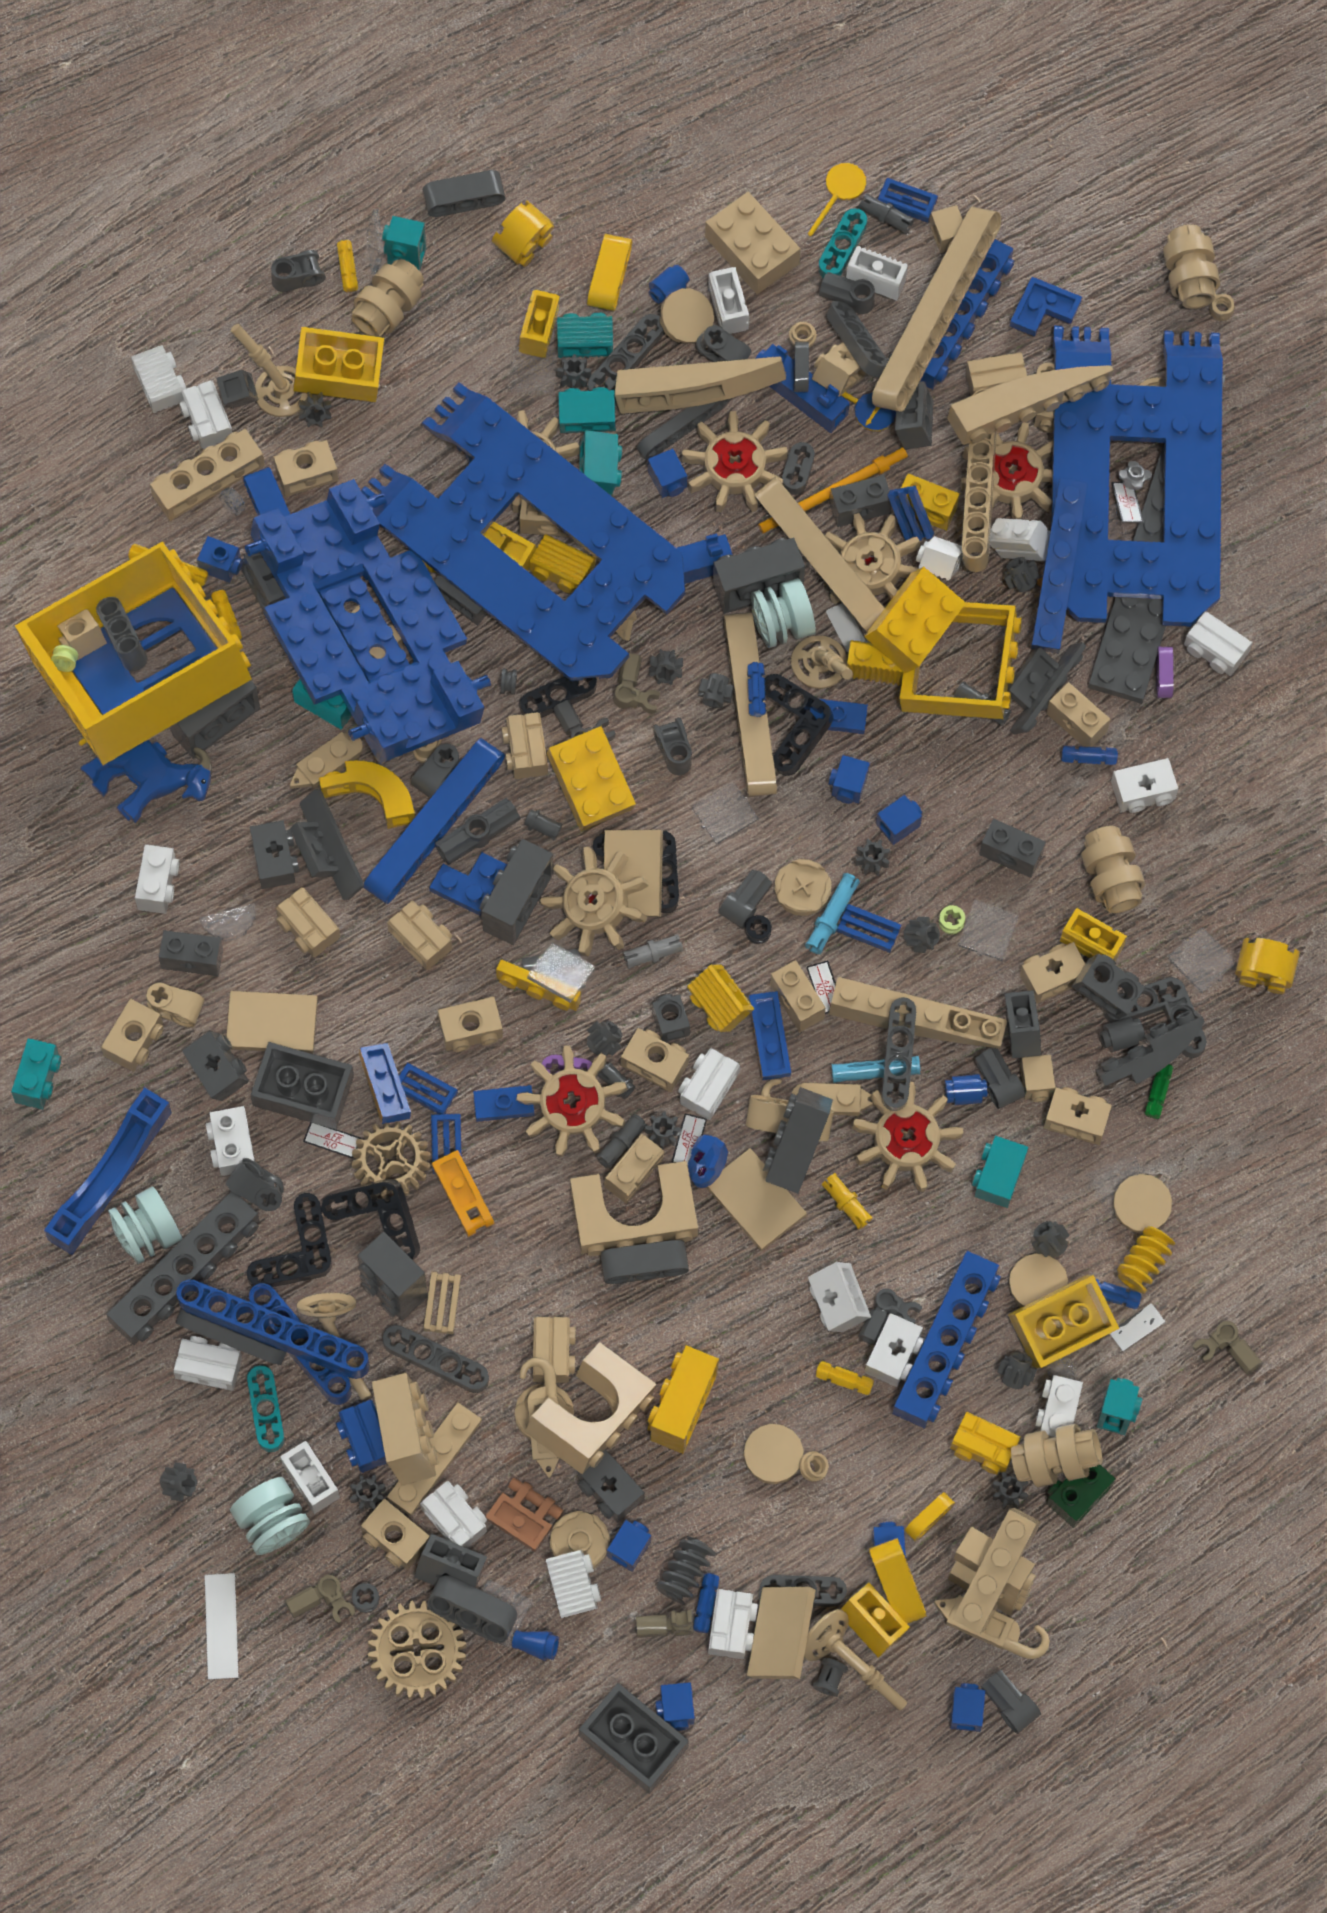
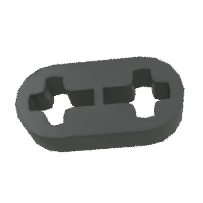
M795 342L794 392H808L809 342Z
M799 442L792 446L783 471V486L791 495L801 494L805 490L814 464V449L806 442ZM801 452H805L806 457L803 459L802 465L798 464V455ZM794 473H799L798 482L795 485H791L790 480L793 479Z

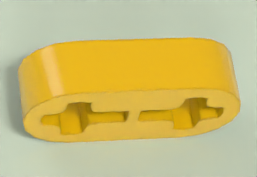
M943 1492L914 1518L904 1531L916 1542L952 1509L955 1502Z

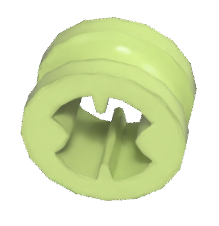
M58 645L53 650L51 660L59 671L70 672L75 669L79 654L70 646Z
M954 905L943 908L939 917V927L947 934H957L963 929L965 923V913L963 910ZM951 914L953 918H959L956 925H952L951 922H945L948 915Z

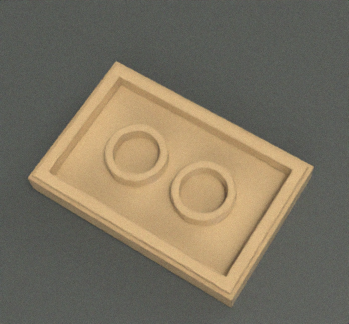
M605 830L604 870H607L618 851L625 854L628 860L618 879L625 883L634 878L643 877L649 885L641 891L628 895V907L638 909L646 917H661L663 831Z
M230 991L226 1037L232 1044L231 1049L265 1051L268 1042L313 1054L318 997L316 995Z
M750 1148L725 1167L717 1180L706 1188L762 1252L805 1218L807 1213L786 1189L765 1181L768 1173L763 1171L765 1164Z
M811 1587L762 1588L747 1676L753 1679H800L815 1589Z

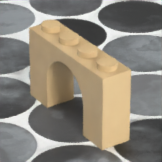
M687 1161L658 1165L657 1176L662 1205L658 1214L652 1220L638 1226L621 1224L609 1215L604 1204L599 1174L571 1178L570 1188L581 1254L588 1253L589 1256H599L602 1251L607 1249L670 1240L688 1242L693 1237L698 1236V1224Z
M600 1342L584 1358L576 1377L606 1399L611 1408L612 1416L600 1422L583 1421L548 1398L531 1416L525 1430L528 1435L581 1474L590 1466L595 1468L604 1457L603 1451L607 1447L612 1449L621 1438L620 1432L624 1428L628 1431L638 1418L636 1414L640 1410L645 1412L655 1399L652 1393L656 1383Z
M1015 1507L1009 1509L953 1620L979 1634L986 1630L999 1605L998 1600L1020 1557L1028 1549L1041 1521Z
M971 1527L955 1553L954 1559L956 1563L950 1571L948 1580L968 1590L994 1539ZM1022 1556L1020 1557L998 1600L999 1605L997 1609L1009 1616L1012 1615L1015 1609L1021 1611L1029 1597L1033 1581L1036 1577L1032 1573L1035 1566L1034 1563Z

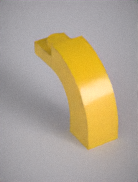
M360 760L345 761L346 772H329L324 777L319 778L320 789L325 798L354 792L365 793L375 798L383 808L388 829L409 825L415 818L413 803L408 789L397 775L379 764Z

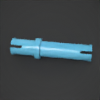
M849 873L843 874L822 916L817 917L815 921L816 927L805 944L807 949L810 948L809 951L821 954L831 934H835L838 928L837 923L854 891L860 884L859 879H855L854 875Z
M919 1056L912 1057L911 1075L920 1074ZM885 1059L831 1064L833 1083L883 1078ZM894 1061L889 1065L893 1075L901 1076L906 1072V1066L900 1061Z

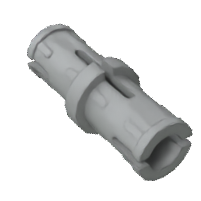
M675 934V936L656 942L650 940L647 941V945L623 951L624 960L627 961V968L630 969L650 961L656 963L659 962V958L683 952L682 943L679 942V935Z

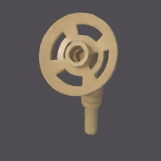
M235 324L231 328V332L249 351V357L253 358L257 366L263 367L265 370L255 384L259 398L256 401L258 406L267 414L275 417H288L302 410L299 407V400L305 401L308 397L307 393L302 392L300 399L290 406L288 400L296 392L293 391L295 378L284 373L288 372L295 375L296 369L290 366H275L267 350L261 344L258 345L240 324ZM270 377L271 381L268 387H262L265 379ZM267 396L271 402L279 404V408L268 404L264 397Z
M826 636L806 638L795 647L792 653L791 667L795 677L802 684L810 688H829L837 684L842 678L848 680L853 675L852 670L847 667L848 660L845 650L832 638ZM820 642V646L813 647L808 652L802 650L811 643ZM830 646H833L837 650L839 655L835 653L833 649L830 648ZM807 659H811L812 668L809 666ZM798 660H803V666L810 673L809 676L803 673ZM829 670L836 672L827 679L819 680V673H825Z
M342 1293L311 1295L297 1303V1311L299 1313L319 1318V1322H322L325 1332L339 1338V1333L334 1324L336 1316L343 1315L356 1307V1299ZM353 1357L348 1361L350 1367L356 1368L358 1366L354 1362ZM349 1378L362 1402L372 1397L362 1378Z
M834 1610L823 1616L808 1633L804 1658L808 1661H817L830 1652H836L860 1674V1679L865 1681L866 1685L872 1690L876 1689L899 1711L907 1705V1701L884 1681L885 1677L878 1670H875L873 1665L868 1666L843 1643V1636L849 1622L847 1613L843 1610ZM839 1620L843 1621V1626L839 1624ZM813 1650H815L818 1653V1655H813Z

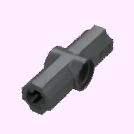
M505 798L483 813L470 816L466 819L464 825L435 842V847L444 862L450 865L473 849L485 847L492 837L518 822L520 816L513 803ZM474 828H482L485 832L480 835H474L470 831Z

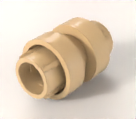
M1197 225L1177 227L1167 236L1168 243L1163 248L1166 267L1171 271L1168 277L1171 293L1182 301L1185 308L1197 309L1208 306L1217 297L1216 290L1220 286L1218 268L1216 264L1212 263L1215 259L1212 239L1201 232V228Z
M403 259L395 260L392 265L384 264L373 276V286H365L354 299L355 309L352 311L351 318L355 326L367 336L381 337L384 332L392 333L404 318L402 311H410L422 297L420 289L424 285V278L421 272L413 264Z
M1116 826L1101 827L1088 833L1085 836L1084 843L1086 849L1081 853V857L1087 873L1097 874L1091 881L1096 901L1104 903L1106 910L1110 913L1125 912L1140 905L1142 902L1141 890L1145 887V881L1140 867L1129 864L1136 857L1131 839L1122 836L1120 828Z
M1077 1424L1058 1427L1056 1437L1049 1438L1045 1430L1026 1434L1024 1444L1011 1448L1012 1465L1018 1481L1032 1480L1036 1487L1056 1484L1058 1474L1064 1473L1069 1481L1088 1477L1089 1468L1101 1465L1103 1461L1101 1445L1094 1429L1081 1431Z

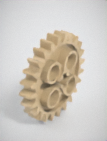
M410 1601L409 1610H405L401 1604H398L399 1613L396 1615L391 1610H387L389 1620L378 1619L382 1629H372V1634L377 1640L368 1641L369 1647L376 1649V1651L368 1653L369 1659L377 1660L371 1665V1670H381L376 1677L377 1681L381 1682L387 1679L385 1690L388 1691L395 1686L397 1697L403 1691H407L408 1700L413 1698L414 1693H419L422 1701L425 1698L426 1691H429L433 1697H436L437 1687L446 1692L447 1686L445 1681L456 1682L453 1671H463V1667L457 1663V1661L466 1660V1655L458 1652L466 1648V1642L457 1641L464 1635L463 1630L454 1631L453 1629L457 1624L450 1621L447 1622L446 1619L436 1615L431 1610H427L426 1601L422 1602L420 1609H416L413 1601ZM430 1627L435 1628L439 1631V1635L434 1640H427L422 1636L424 1630ZM398 1631H404L409 1635V1638L405 1643L397 1644L392 1640L393 1635ZM414 1645H420L422 1649L420 1652L421 1656L414 1655ZM439 1645L444 1646L443 1650L430 1649ZM391 1651H406L405 1653H400L396 1656L390 1655ZM432 1657L439 1658L442 1661L441 1667L437 1670L428 1669L425 1666L428 1659ZM401 1661H408L411 1663L412 1668L408 1673L401 1674L395 1670L396 1665Z

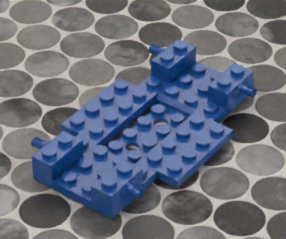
M353 479L329 488L326 501L283 517L281 511L277 508L254 517L250 534L254 542L245 545V550L249 557L259 552L261 553L286 597L284 600L264 607L263 613L314 705L341 695L358 726L348 730L351 740L355 741L364 737L378 763L381 764L480 724L485 707L477 695V691L491 686V681L488 675L471 680L465 674L459 661L450 663L445 652L465 645L467 637L424 562L410 550L391 558L378 537L380 523L373 513V508L387 503L384 494L380 493L367 498ZM364 576L365 580H368L413 658L412 664H409L406 659L405 651L398 645L393 636L392 628L385 622L380 613V607L373 601L367 590V584L360 577ZM353 601L359 605L360 609L356 613H349L344 609L343 605L346 602ZM373 647H380L385 651L386 655L383 658L376 659L370 655L369 651Z

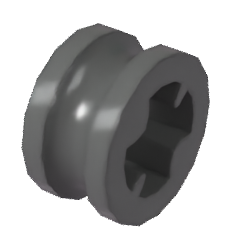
M503 668L501 693L505 694L506 691H510L511 694L515 695L517 669L508 672L507 669Z
M362 1583L354 1588L352 1592L354 1607L362 1613L374 1611L379 1604L377 1589L369 1583ZM372 1592V1603L365 1602L363 1605L359 1603L361 1601L360 1596H358L360 1593L367 1594Z

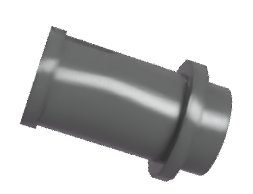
M531 809L524 825L528 826V830L534 829L556 840L563 824L540 814V810L534 811Z
M611 1062L606 1064L601 1072L598 1073V1077L609 1086L616 1082L626 1083L628 1090L620 1095H615L617 1097L621 1096L623 1099H626L635 1089V1085L632 1084L633 1080L631 1078L627 1079Z

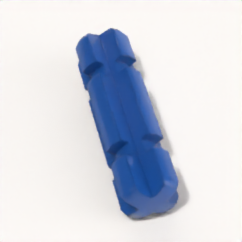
M752 662L748 665V677H751L748 679L749 702H752L749 704V714L754 717H761L766 714V703L763 702L766 700L765 678L762 677L765 675L764 664Z
M1065 745L1062 748V761L1074 763V760H1078V763L1101 764V762H1105L1108 765H1115L1118 760V751L1116 748L1106 747V750H1102V747L1079 746V749H1075V746Z
M1096 1279L1106 1301L1119 1305L1124 1303L1126 1304L1125 1307L1131 1309L1139 1307L1141 1301V1294L1132 1290L1127 1292L1126 1288L1107 1282L1101 1284Z
M706 1573L702 1581L703 1589L700 1591L696 1611L698 1617H695L693 1626L694 1631L699 1633H708L710 1630L711 1620L709 1618L713 1615L717 1593L715 1590L718 1589L719 1576Z

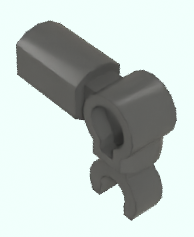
M570 700L557 704L553 709L566 735H570L571 738L602 726L603 728L609 725L608 718H603L593 728H582L583 724ZM614 730L605 733L608 742L615 738L616 733Z
M891 1289L880 1290L874 1299L875 1309L870 1310L871 1318L865 1321L858 1335L859 1339L870 1345H876L888 1319L886 1314L892 1313L915 1324L916 1320L910 1318L907 1312L914 1310L920 1313L922 1306L916 1302H903V1298L897 1296Z

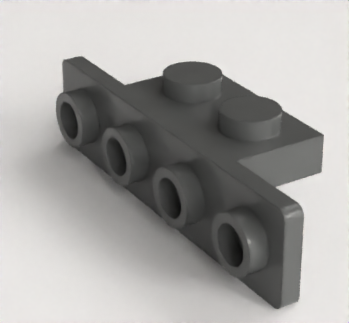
M1083 642L1070 645L1058 663L1041 647L1033 650L1015 675L1013 684L1008 685L1007 692H1011V698L1024 709L1010 729L1013 734L1027 733L1036 725L1037 720L1035 718L1040 711L1048 707L1055 690L1065 684L1068 679L1066 675L1070 669L1077 666L1082 660V652L1086 648Z
M315 789L300 802L307 822H296L290 830L311 876L333 877L342 899L349 900L364 888V883L321 789Z

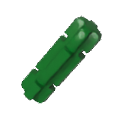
M1170 1064L1155 1074L1156 1077L1154 1078L1148 1100L1150 1102H1148L1145 1111L1147 1117L1153 1119L1160 1118L1163 1109L1162 1105L1164 1104L1170 1083L1169 1080L1173 1072V1066Z

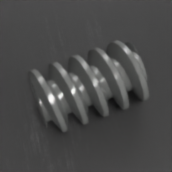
M689 1536L686 1537L688 1540L683 1539L679 1542V1547L682 1550L674 1551L673 1557L676 1561L671 1560L668 1562L670 1571L662 1573L664 1581H659L656 1584V1588L660 1593L682 1605H685V1602L682 1600L683 1597L692 1599L694 1597L688 1588H699L700 1586L694 1580V1577H705L700 1566H711L710 1562L705 1558L706 1555L713 1557L717 1555L708 1545Z

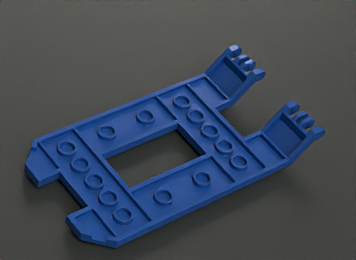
M1054 325L1053 351L1055 370L1088 366H1111L1109 328L1101 327L1098 336L1100 342H1091L1090 327H1084L1083 341H1079V326H1073L1071 328L1072 341L1062 339L1064 327ZM1164 330L1165 387L1111 384L1110 380L1109 385L1105 389L1098 392L1093 390L1086 393L1081 399L1075 402L1067 401L1054 410L1051 526L1059 479L1088 483L1067 609L1070 611L1069 614L1077 622L1106 623L1107 597L1163 599L1162 625L1191 627L1209 608L1211 609L1220 600L1223 373L1220 333L1211 332L1209 334L1210 347L1200 345L1202 339L1200 332H1194L1193 346H1190L1189 331L1182 332V345H1173L1174 332ZM1110 440L1165 443L1163 542L1108 540Z
M458 382L453 388V392L458 397L464 399V401L458 405L450 397H445L442 402L453 413L448 412L441 405H437L435 413L446 421L439 425L434 419L427 417L422 422V425L434 436L458 446L473 460L439 498H436L413 478L396 472L390 466L384 464L379 469V473L391 482L386 487L375 478H371L368 482L378 493H383L387 501L386 504L373 508L374 515L384 530L570 681L583 680V678L599 677V679L611 678L630 657L626 650L610 638L645 598L667 615L686 594L682 552L490 398L471 391ZM366 486L361 489V492L367 498L377 495ZM518 495L600 561L566 601L562 600L483 536V533L487 531L490 525L496 521Z

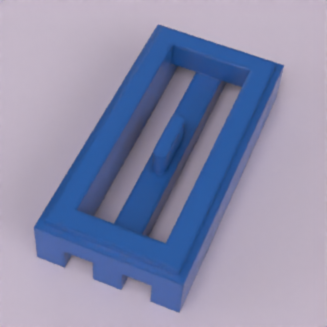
M887 178L878 200L886 204L891 203L898 211L928 223L938 196ZM890 188L907 195H900L892 191H889L888 189ZM912 197L929 202V204H925L917 200H914Z
M916 485L890 490L888 498L905 541L916 536L919 541L923 537L932 539L934 531ZM906 494H909L910 499L912 501V504L914 506V509L916 511V514L918 516V519L923 530H920L918 526V523L915 518V512L913 510V507L910 505Z
M848 904L837 932L890 953L900 932L901 924ZM850 915H853V916H855V917H858V918H860V919H863V920H865V921H868V922H870V923H873V924H875V925H878V926H880V927H883V928L888 929V930L893 931V932L891 933V932H889V931H886V930H884V929H881V928H879V927H876V926H874V925H871V924H869V923H866V922H864V921H861V920H859V919H856V918H854V917H851ZM849 923L872 934L874 933L881 937L889 939V942L887 943L875 937L869 936L867 934L849 928L846 926V924Z
M409 1063L406 1064L399 1075L401 1084L405 1083L442 1103L440 1106L402 1085L407 1098L439 1115L446 1114L447 1108L451 1106L453 1098L458 1094L456 1088ZM408 1073L448 1094L447 1097L407 1077Z
M461 1114L431 1115L432 1162L438 1160V1121H443L444 1156L450 1154L449 1121H455V1151L458 1150L462 1157Z

